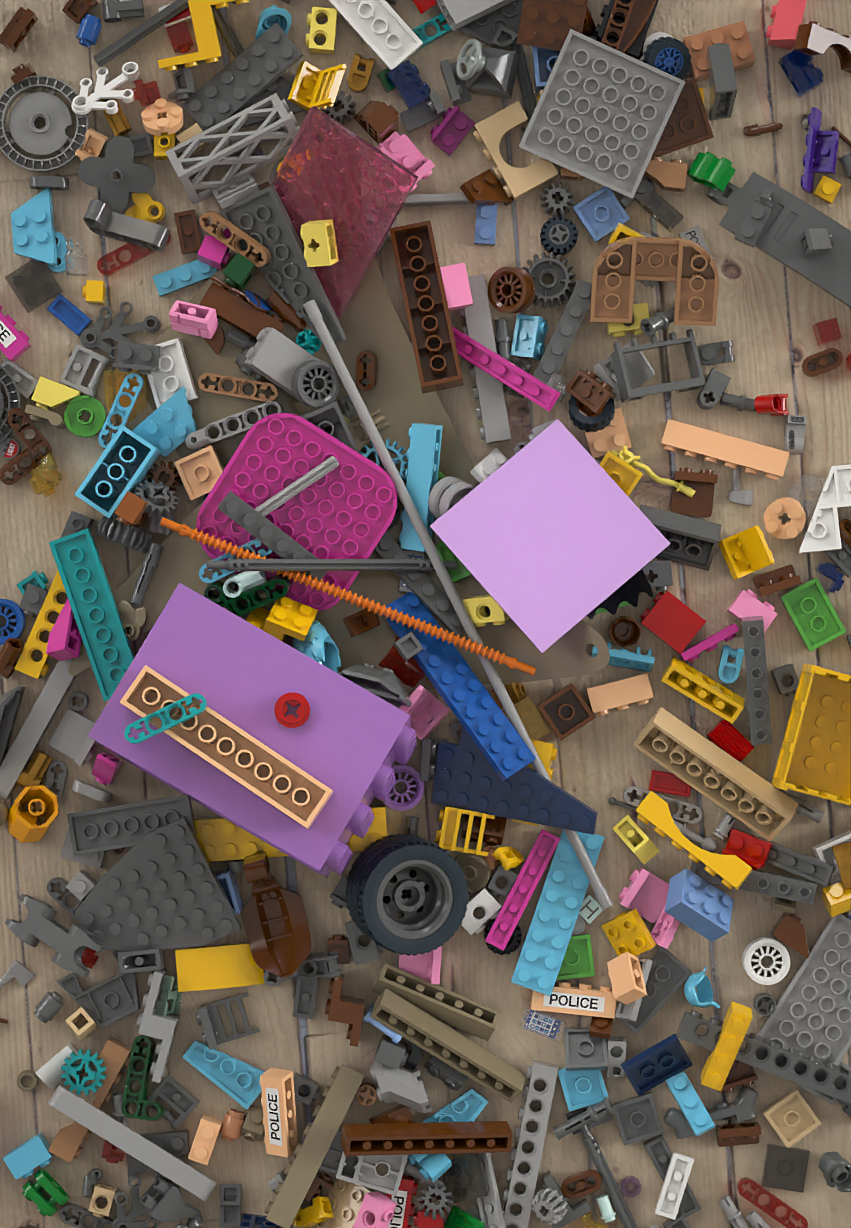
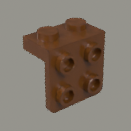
M680 468L679 471H675L673 480L679 483L683 481V484L694 489L695 493L691 498L680 491L676 492L677 488L672 486L670 512L686 516L710 517L713 509L714 487L717 483L718 475L713 474L712 470H700V473L692 472L691 468Z

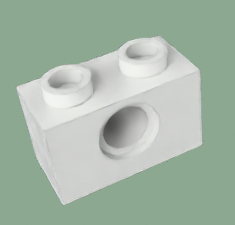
M484 887L468 901L467 911L461 925L470 935L474 932L478 934L486 927L484 923L489 918L493 920L498 916L499 909L502 906ZM476 907H482L485 910V914L480 918L473 915V910Z

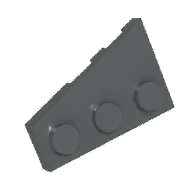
M188 1130L140 1134L175 1157H180L190 1152ZM126 1153L128 1178L131 1175H138L152 1169Z

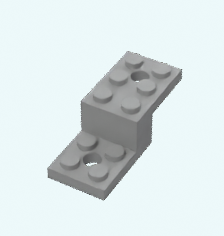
M166 968L152 971V974H150L147 986H150V991H147L144 995L142 1006L145 1009L144 1012H141V1015L139 1014L136 1027H139V1034L160 1039L155 1054H158V1059L155 1058L150 1069V1074L153 1075L152 1081L160 1083L164 1077L180 1015L166 1014V1016L155 1013L162 989L163 977L167 971Z
M338 1130L319 1169L336 1174L337 1179L397 1196L408 1155L345 1156L341 1145L342 1130ZM303 1136V1139H302V1143H301V1144H303V1142H304V1140H305V1138H306L305 1136ZM378 1164H386L388 1172L383 1175L377 1173L376 1167Z

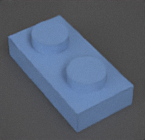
M498 203L495 205L477 204L474 244L495 245Z

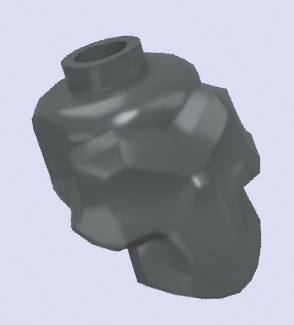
M838 1152L824 1153L820 1158L818 1167L823 1172L826 1184L832 1188L836 1186L840 1192H851V1163L842 1158Z

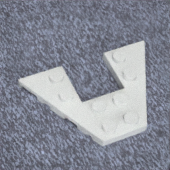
M851 464L831 467L801 544L799 554L842 549L837 508L851 507Z

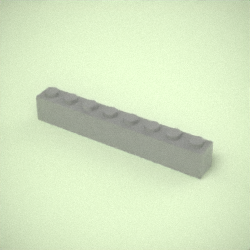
M484 274L469 276L468 281L473 304L459 309L461 317H465L466 325H462L463 333L497 353ZM475 365L469 366L471 379L475 378L476 386L473 387L474 399L479 400L480 406L476 407L477 418L482 419L483 427L479 428L481 440H485L486 444L511 440L502 382Z

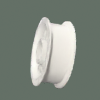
M761 937L747 945L743 952L742 964L745 972L752 980L762 985H772L780 982L787 975L790 968V956L787 949L779 941L769 937ZM764 956L771 957V963L768 966H762L761 964Z

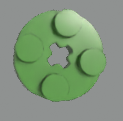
M87 395L72 399L64 413V421L67 428L75 435L84 438L93 437L100 433L107 419L103 404ZM83 411L91 414L88 422L80 420Z

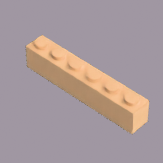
M671 419L667 421L661 445L665 446L664 450L675 453L677 450L684 451L685 456L696 458L697 455L705 457L704 461L714 464L720 461L725 463V467L737 469L738 466L745 468L744 472L753 475H757V472L763 473L765 478L777 481V478L783 477L789 457V452Z

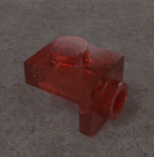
M142 79L134 81L135 88H132L135 101L139 100L141 106L153 104L157 99L161 98L156 81L145 84Z

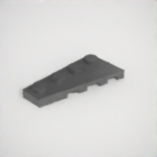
M660 946L651 965L646 983L647 995L642 998L636 1022L623 1019L621 1021L637 1035L693 972L670 951Z

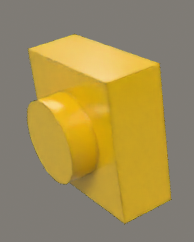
M823 175L813 195L832 204L842 184Z

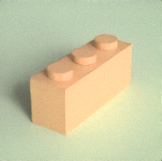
M647 673L585 689L591 712L597 713V716L608 714L609 709L617 707V711L630 708L629 704L637 702L638 706L650 703L649 698H653Z

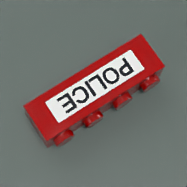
M402 1175L397 1196L386 1194L388 1198L397 1204L388 1228H412L408 1221L409 1216L413 1217L415 1204H411L412 1196H416L418 1183H414V1177Z

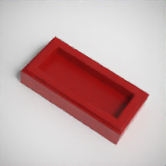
M651 770L649 791L690 797L692 787L673 773Z

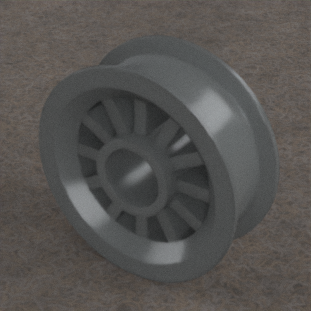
M309 360L300 364L293 373L291 380L293 394L300 403L306 406L323 407L336 399L340 391V377L336 369L328 362ZM317 378L319 385L315 389L313 382Z

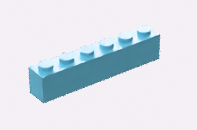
M412 423L408 433L410 448L407 450V460L409 461L408 469L405 471L406 488L432 539L433 530L430 528V525L434 523V516H432L429 510L428 499L431 490L438 482L443 425ZM404 508L401 514L403 527L399 535L401 549L425 552L420 538Z

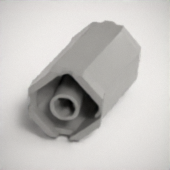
M373 1060V1065H370V1072L373 1081H378L376 1091L380 1101L384 1100L385 1104L394 1101L421 1113L432 1111L431 1103L429 1104L428 1092L423 1077L420 1075L419 1068L409 1070L399 1066L397 1070Z

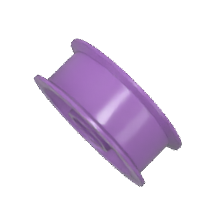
M403 764L393 765V772H398L399 779L395 777L396 782L392 788L393 792L388 795L384 804L398 811L411 809L419 803L423 796L424 782L420 781V773L412 766ZM401 772H406L404 778L402 779ZM410 774L412 778L407 781V776ZM415 779L416 784L409 785ZM400 781L405 782L407 790L404 793L397 792L395 789L396 783ZM417 787V790L415 792L413 790H410L409 788ZM408 792L414 794V797L412 799L408 795ZM396 794V797L393 801L390 797ZM404 795L409 801L404 802ZM399 796H401V803L396 802Z

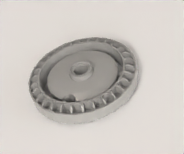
M44 75L26 77L17 84L13 83L0 96V149L12 162L30 171L50 172L68 165L77 157L75 155L76 150L82 149L86 138L85 134L89 129L88 113L84 115L76 114L77 125L74 138H70L65 133L66 128L72 126L71 114L65 103L56 97L55 94L56 91L61 93L71 104L78 94L71 86L57 78ZM38 88V92L22 97L15 104L10 114L9 127L6 128V116L11 104L21 94ZM44 88L51 89L50 93L43 92ZM39 119L46 120V125L42 129L36 128V122ZM11 132L13 139L9 140L7 133ZM68 141L71 144L65 150L63 146ZM17 143L23 150L35 155H48L58 150L62 153L53 158L37 160L23 156L12 145Z

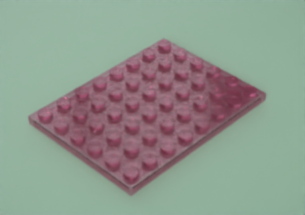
M316 106L310 108L271 185L274 184L303 247L304 242L300 235L302 224L309 221L333 219L339 261L330 266H316L313 268L337 318L343 316L415 185L418 176Z

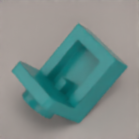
M36 570L16 585L23 595L28 584L43 590L50 588L47 585L49 580L46 575Z

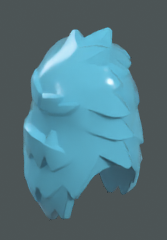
M314 620L304 641L292 638L293 648L338 673V667L341 666L339 649L326 631V628L319 621Z

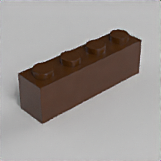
M211 283L200 302L201 306L216 309L217 318L247 336H251L256 341H258L257 335L265 327L274 328L280 333L283 332L285 327L282 324L283 320L279 317L267 315L264 311L247 303L245 297L237 293L235 295L230 293L228 288L218 283Z

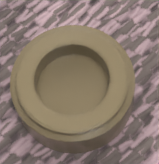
M24 1070L17 1078L18 1087L25 1092L34 1090L39 1082V1078L33 1070Z

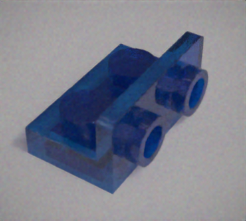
M409 60L387 73L388 78L409 110L429 99L431 90L428 84L422 82L417 67L411 64Z

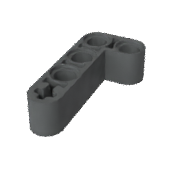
M91 199L83 218L88 228L96 234L159 252L164 250L170 235V230L162 225L113 212L107 204L96 199Z

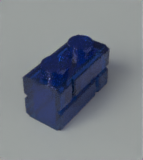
M793 50L783 56L778 63L798 96L802 97L819 87L823 83L822 78L824 75L819 67L815 68L811 61L813 60L812 56Z

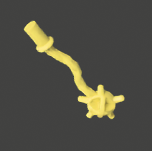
M626 445L619 452L611 451V453L631 466L645 471L655 482L674 486L677 488L676 492L680 491L691 498L693 497L694 489L683 484V481L679 483L675 480L657 476L647 465L636 461L640 460V456H634L632 452L627 450Z

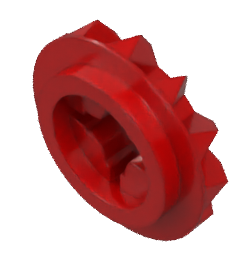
M295 692L286 693L275 704V717L284 727L296 728L302 726L309 718L310 705L303 695ZM287 702L292 707L300 705L296 710L298 718H296L292 714L284 717V715H286V713L289 711L287 708L288 706L286 704Z

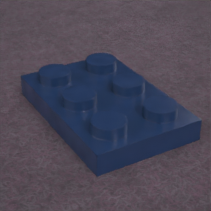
M673 1034L622 1063L621 1067L638 1096L691 1067L693 1064L676 1034Z

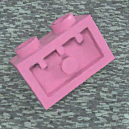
M393 131L376 147L379 151L377 154L384 163L389 162L393 167L391 172L398 179L407 180L409 175L422 164V161L396 131Z
M665 903L651 932V936L656 944L667 949L681 922L665 912Z

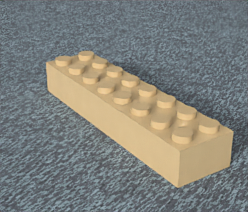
M662 707L641 730L633 744L634 747L768 841H771L792 819L799 804Z

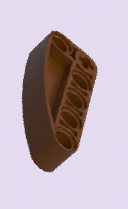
M615 0L601 43L626 54L646 25L656 0H630L631 2L628 4ZM615 16H621L624 19V22L621 24L615 23L613 18ZM610 35L615 36L618 41L614 44L609 43L607 37Z

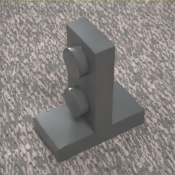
M549 1171L544 1174V1182L542 1183L544 1189L550 1187L552 1191L557 1190L560 1196L563 1195L551 1172ZM563 1195L562 1199L567 1202L566 1208L568 1211L559 1223L551 1225L553 1228H562L589 1212L591 1207L586 1198L571 1207Z

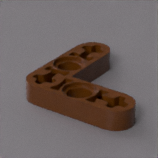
M20 408L10 409L7 413V421L28 448L0 469V479L6 485H13L52 454L49 442ZM13 414L17 416L21 414L20 419L24 424L22 427L16 420L12 422ZM27 429L35 431V436L32 439L24 437V432ZM39 446H42V447L47 446V447L45 448V449H46V453L43 454L42 452H39L38 447H39ZM33 451L34 455H35L36 453H38V454L36 455V457H37V460H36V461H35L33 455L30 454V452ZM28 457L31 459V465L22 467L20 460ZM14 464L17 465L18 469L21 471L20 473H18L17 470L14 471V470H15V467L13 466ZM6 471H8V472H10V473H11L12 471H14V472L12 473V475H13V478H12V479H10L9 477H6V478H5V476H6V475H5V472H6Z

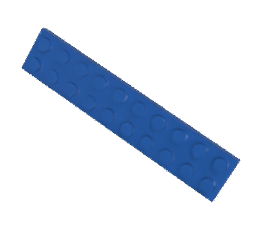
M408 592L386 605V608L391 607V610L397 609L398 613L401 611L403 615L408 613L409 617L414 616L416 620L420 618L421 622L425 620L426 624L431 623V626L437 625L438 629L441 628L428 608L412 592ZM390 617L386 619L400 639L410 632L417 638L424 649L413 658L502 781H505L536 759L457 648L453 646V643L448 644L447 640L442 642L441 638L431 637L429 633L425 635L424 631L420 633L419 629L414 630L412 626L408 628L407 624L403 626L402 622L396 623L397 620L391 621Z

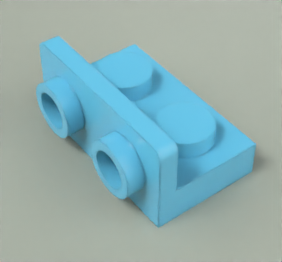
M517 314L510 355L541 361L542 355L545 352L544 339L548 332L547 320L540 316Z

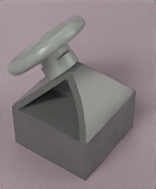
M471 39L465 43L459 53L456 72L461 80H467L466 87L471 93L511 99L520 58L514 51L481 47L478 40ZM464 64L467 68L466 74H464L462 70Z

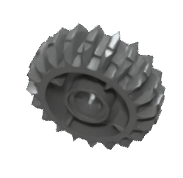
M542 252V259H539L535 254L533 256L535 263L528 259L527 264L530 268L523 266V269L530 273L535 283L534 298L536 300L534 305L537 306L539 301H542V308H546L547 302L550 303L551 308H554V301L559 306L562 305L560 298L562 297L567 301L569 297L566 292L572 294L574 291L568 286L576 285L575 281L570 280L575 278V273H568L573 269V266L565 267L568 260L564 259L561 263L559 261L561 259L560 254L557 255L556 259H553V252H550L549 258H546L545 252ZM549 275L553 278L554 282L551 285H546L542 282V277Z
M106 516L102 517L97 526L96 533L99 536L142 553H147L150 542L153 539L151 533L130 525L127 526L118 520L109 519Z

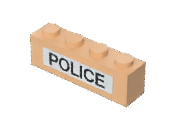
M559 981L558 985H554L551 996L532 990L530 1008L531 1010L615 1019L616 999L612 995V987L600 986V989H595L590 984H579V987L571 986L570 982Z
M271 1067L260 1075L266 1154L289 1157L294 1153L298 1145L293 1071Z

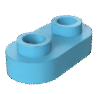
M55 231V238H58V243L56 244L57 258L61 259V263L58 266L48 264V267L54 273L59 274L68 269L69 258L66 238L62 233Z

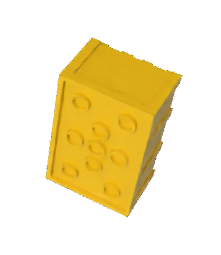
M803 663L771 783L773 786L786 791L790 789L839 802L851 807V675Z

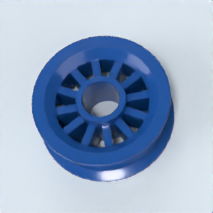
M0 599V616H4L7 620L6 625L3 628L0 627V645H4L9 637L19 639L22 636L26 627V617L22 608L17 603L8 599ZM17 622L16 626L12 625L11 623Z

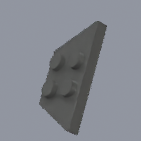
M280 76L241 111L275 93L280 100L285 99L290 109L287 111L288 113L292 111L293 114L307 110L287 100L292 87ZM272 104L263 109L272 108ZM249 117L241 128L262 123L267 117Z

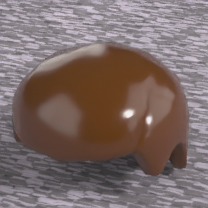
M630 616L615 618L608 628L609 637L613 643L624 648L636 645L642 636L640 625Z

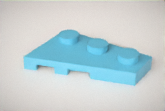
M470 1088L421 1123L474 1122L489 1100L475 1089Z

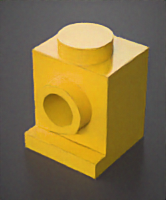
M168 132L161 133V136L154 135V157L156 160H169L165 152L176 146V133L168 135ZM167 139L168 144L161 145V141Z

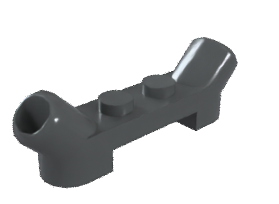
M748 1086L742 1087L734 1102L728 1104L727 1101L717 1103L714 1108L708 1109L707 1112L712 1121L735 1115L737 1122L751 1119L757 1116L754 1104L759 1096L758 1092ZM675 1107L669 1108L665 1114L664 1122L666 1125L674 1128L676 1138L684 1139L694 1136L695 1134L682 1111Z

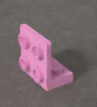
M442 946L436 950H431L429 953L426 952L415 956L412 954L410 956L399 954L398 969L426 981H431V984H440Z

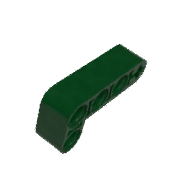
M279 574L234 598L228 597L223 591L224 583L216 580L209 583L204 591V597L221 607H226L233 614L241 616L284 597L291 587V579L289 580L288 576L282 577L283 574ZM277 583H279V585H284V588H282L281 586L277 588L275 587ZM216 588L220 595H213L210 589ZM257 591H264L267 597H260L257 594ZM238 599H245L248 605H241Z
M139 1035L133 1041L121 1111L129 1118L158 1121L164 1115L163 1106L157 1102L146 1101L150 1069L155 1051V1042L149 1036ZM140 1043H148V1047H144V1049L140 1047ZM138 1053H140V1054H145V1055H147V1056H146V1058H145V1057H142V1056H138ZM142 1060L145 1067L141 1072H138L136 1064ZM136 1081L141 1084V1089L137 1093L132 1090V1085ZM132 1102L137 1105V1110L134 1114H131L128 1110ZM154 1105L158 1112L152 1118L149 1115V1108Z

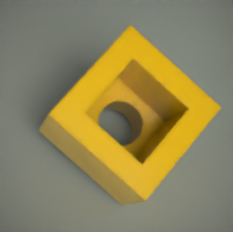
M87 280L86 286H83V298H86L88 304L105 305L106 283L104 281Z

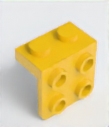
M758 525L725 538L718 543L734 580L774 563L772 552L769 550L764 534Z

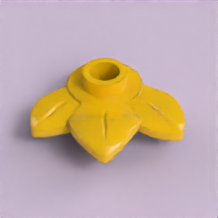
M132 193L135 205L130 207L124 215L155 224L164 218L165 208L161 203L153 201L147 193ZM153 208L158 209V215H152L151 211Z

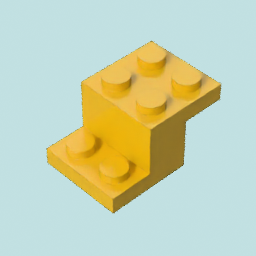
M282 597L276 600L271 611L262 607L250 611L246 621L282 642L286 635L304 641L318 610L288 597Z

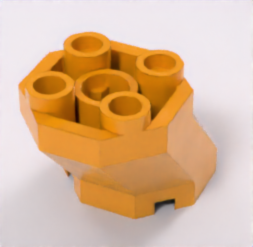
M45 785L25 787L15 799L13 806L8 812L9 833L21 843L40 841L59 815L58 796Z

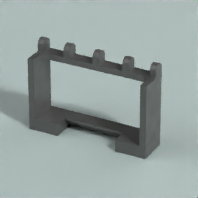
M692 329L686 330V338L677 339L675 332L669 333V341L658 342L656 335L650 336L651 344L638 345L636 338L631 339L632 347L621 349L620 342H614V352L611 354V359L622 403L640 400L647 395L679 390L680 393L697 390L706 385ZM684 344L691 379L631 389L623 354Z

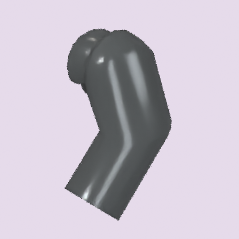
M94 1168L84 1176L82 1197L92 1198L93 1187L103 1177L100 1169Z

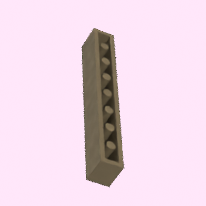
M387 988L376 999L370 1015L371 1018L510 1103L522 1092L526 1074Z
M343 1064L340 1068L336 1066L331 1076L334 1081L331 1087L326 1086L321 1096L325 1099L321 1106L317 1104L312 1114L315 1119L312 1125L307 1124L303 1132L306 1138L303 1144L298 1143L293 1153L296 1158L293 1164L288 1163L283 1173L287 1176L283 1183L279 1181L274 1191L277 1196L274 1202L269 1201L264 1213L268 1214L267 1220L283 1228L291 1227L365 1075Z

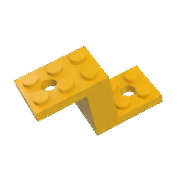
M189 0L188 4L199 52L158 60L159 69L164 68L165 72L178 69L177 65L184 63L185 68L196 66L199 60L204 59L206 63L219 61L218 57L222 56L212 5H215V8L218 9L228 7V2L236 1L238 5L248 3L249 0Z

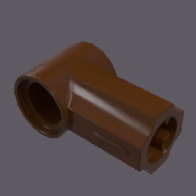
M9 637L0 652V675L6 679H9L15 671L16 662L24 649L22 641L17 638Z

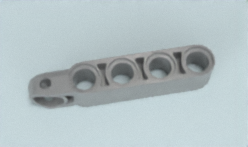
M269 401L215 421L203 429L190 433L185 439L186 446L190 450H197L246 433L254 425L249 421V416L252 413H257L259 421L269 415L268 410L272 405L277 406L278 413H284V408L277 402ZM233 420H237L239 423V428L236 431L230 429V423ZM214 427H217L220 432L216 439H213L210 435Z

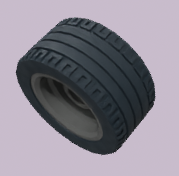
M408 834L385 836L383 839H378L376 842H372L369 847H366L359 857L355 859L354 864H352L345 886V900L347 909L350 911L349 915L361 932L386 950L408 956L411 954L415 956L426 952L429 953L431 950H436L449 941L462 924L467 911L469 897L465 874L452 855L432 842L419 836ZM392 877L395 881L394 883H390L389 881ZM425 884H428L429 886L427 892H425L423 888ZM422 905V910L420 912H417L416 910L420 908ZM401 911L402 917H397L396 913Z

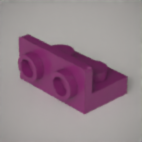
M457 105L453 109L449 107L443 115V122L440 125L436 124L430 132L432 135L430 141L449 156H451L476 123L460 111Z

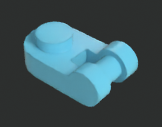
M723 645L718 667V677L722 682L733 683L738 679L744 649H732L728 645ZM728 656L735 658L734 664L727 662Z

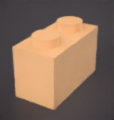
M625 952L607 962L608 976L611 980L614 999L629 1005L647 995L638 957Z
M203 1114L188 1159L208 1165L223 1122L222 1120Z

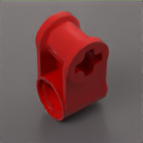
M788 394L757 396L754 401L756 412L770 416L789 415L786 402Z

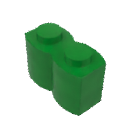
M699 152L688 169L687 175L701 185L723 192L736 170L732 167V162L724 157L718 159L710 152H706V154Z

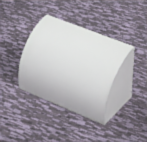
M69 1043L36 1072L37 1076L48 1087L55 1089L66 1079L61 1078V1074L65 1072L61 1069V1066L67 1065L64 1061L65 1058H71L70 1054L73 1051L78 1055V1051ZM78 1059V1060L74 1061V1062H73V1065H74V1064H78V1065H79V1064L81 1063L82 1059Z

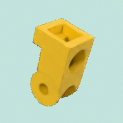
M318 1196L312 1199V1206L305 1209L299 1208L292 1224L295 1227L308 1228L334 1218L329 1197Z

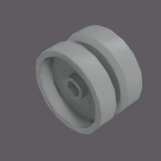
M448 476L441 479L434 485L428 499L429 510L432 516L437 519L440 518L476 487L457 477Z

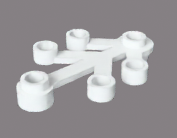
M135 62L125 63L122 66L123 73L106 85L105 81L110 77L109 71L106 67L98 68L96 70L95 92L88 96V93L93 89L92 80L90 78L82 79L80 81V95L76 96L72 101L71 107L73 112L78 115H84L91 110H106L108 114H115L118 112L116 101H96L99 99H122L124 103L133 102L135 97L131 89H114L127 80L135 81L140 75L138 64Z

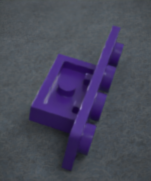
M812 107L811 113L808 115L809 134L805 138L807 151L803 157L805 169L804 175L801 176V187L807 193H813L815 173L835 174L839 142L838 131L820 130L822 112L816 107Z

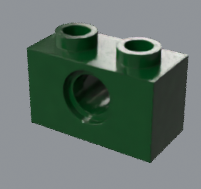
M238 252L223 271L224 281L242 292L257 274L255 264Z

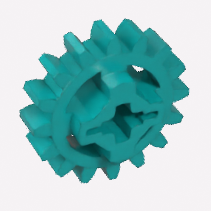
M79 1049L78 1055L73 1051L70 1054L71 1058H65L64 1061L67 1065L61 1066V1069L65 1071L61 1074V1078L67 1079L64 1082V1086L70 1084V1092L76 1089L77 1095H80L82 1091H84L85 1095H88L90 1089L95 1093L98 1090L97 1086L101 1087L104 1084L100 1079L107 1077L106 1074L102 1073L107 1069V1066L101 1065L104 1058L97 1059L98 1052L91 1055V1049H88L86 1053L83 1052V1049ZM78 1059H82V1061H81V1063H80L79 1065H78V1064H74V1065H73V1062H74V1061H76V1060H78ZM91 1061L95 1064L97 1069L93 1067ZM84 1065H85V1072H86L87 1074H86L85 1077L83 1078V1075H82L83 1072L80 1071V1070H81V1069L84 1067ZM89 1079H95V1081L92 1084L85 1085Z

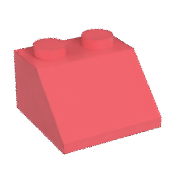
M779 0L777 5L772 6L770 17L773 18L772 26L768 25L765 36L769 38L767 45L788 50L793 49L799 25L802 23L807 0Z

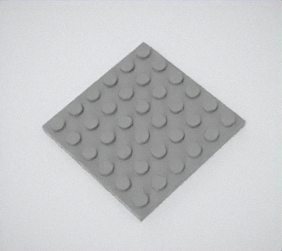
M570 29L518 147L633 199L685 81Z

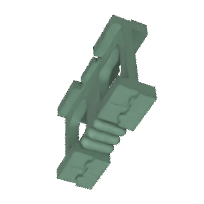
M164 975L161 986L164 989L161 992V1001H158L155 1013L166 1016V1014L179 1015L182 1004L179 1001L183 992H178L177 975ZM174 979H176L174 989L172 990ZM171 999L169 1010L167 1011L169 1004L167 1003V1000Z

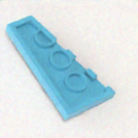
M195 1040L182 1056L183 1059L245 1109H248L262 1092L260 1075L265 1071L217 1049L210 1050L208 1045L205 1046L204 1043Z

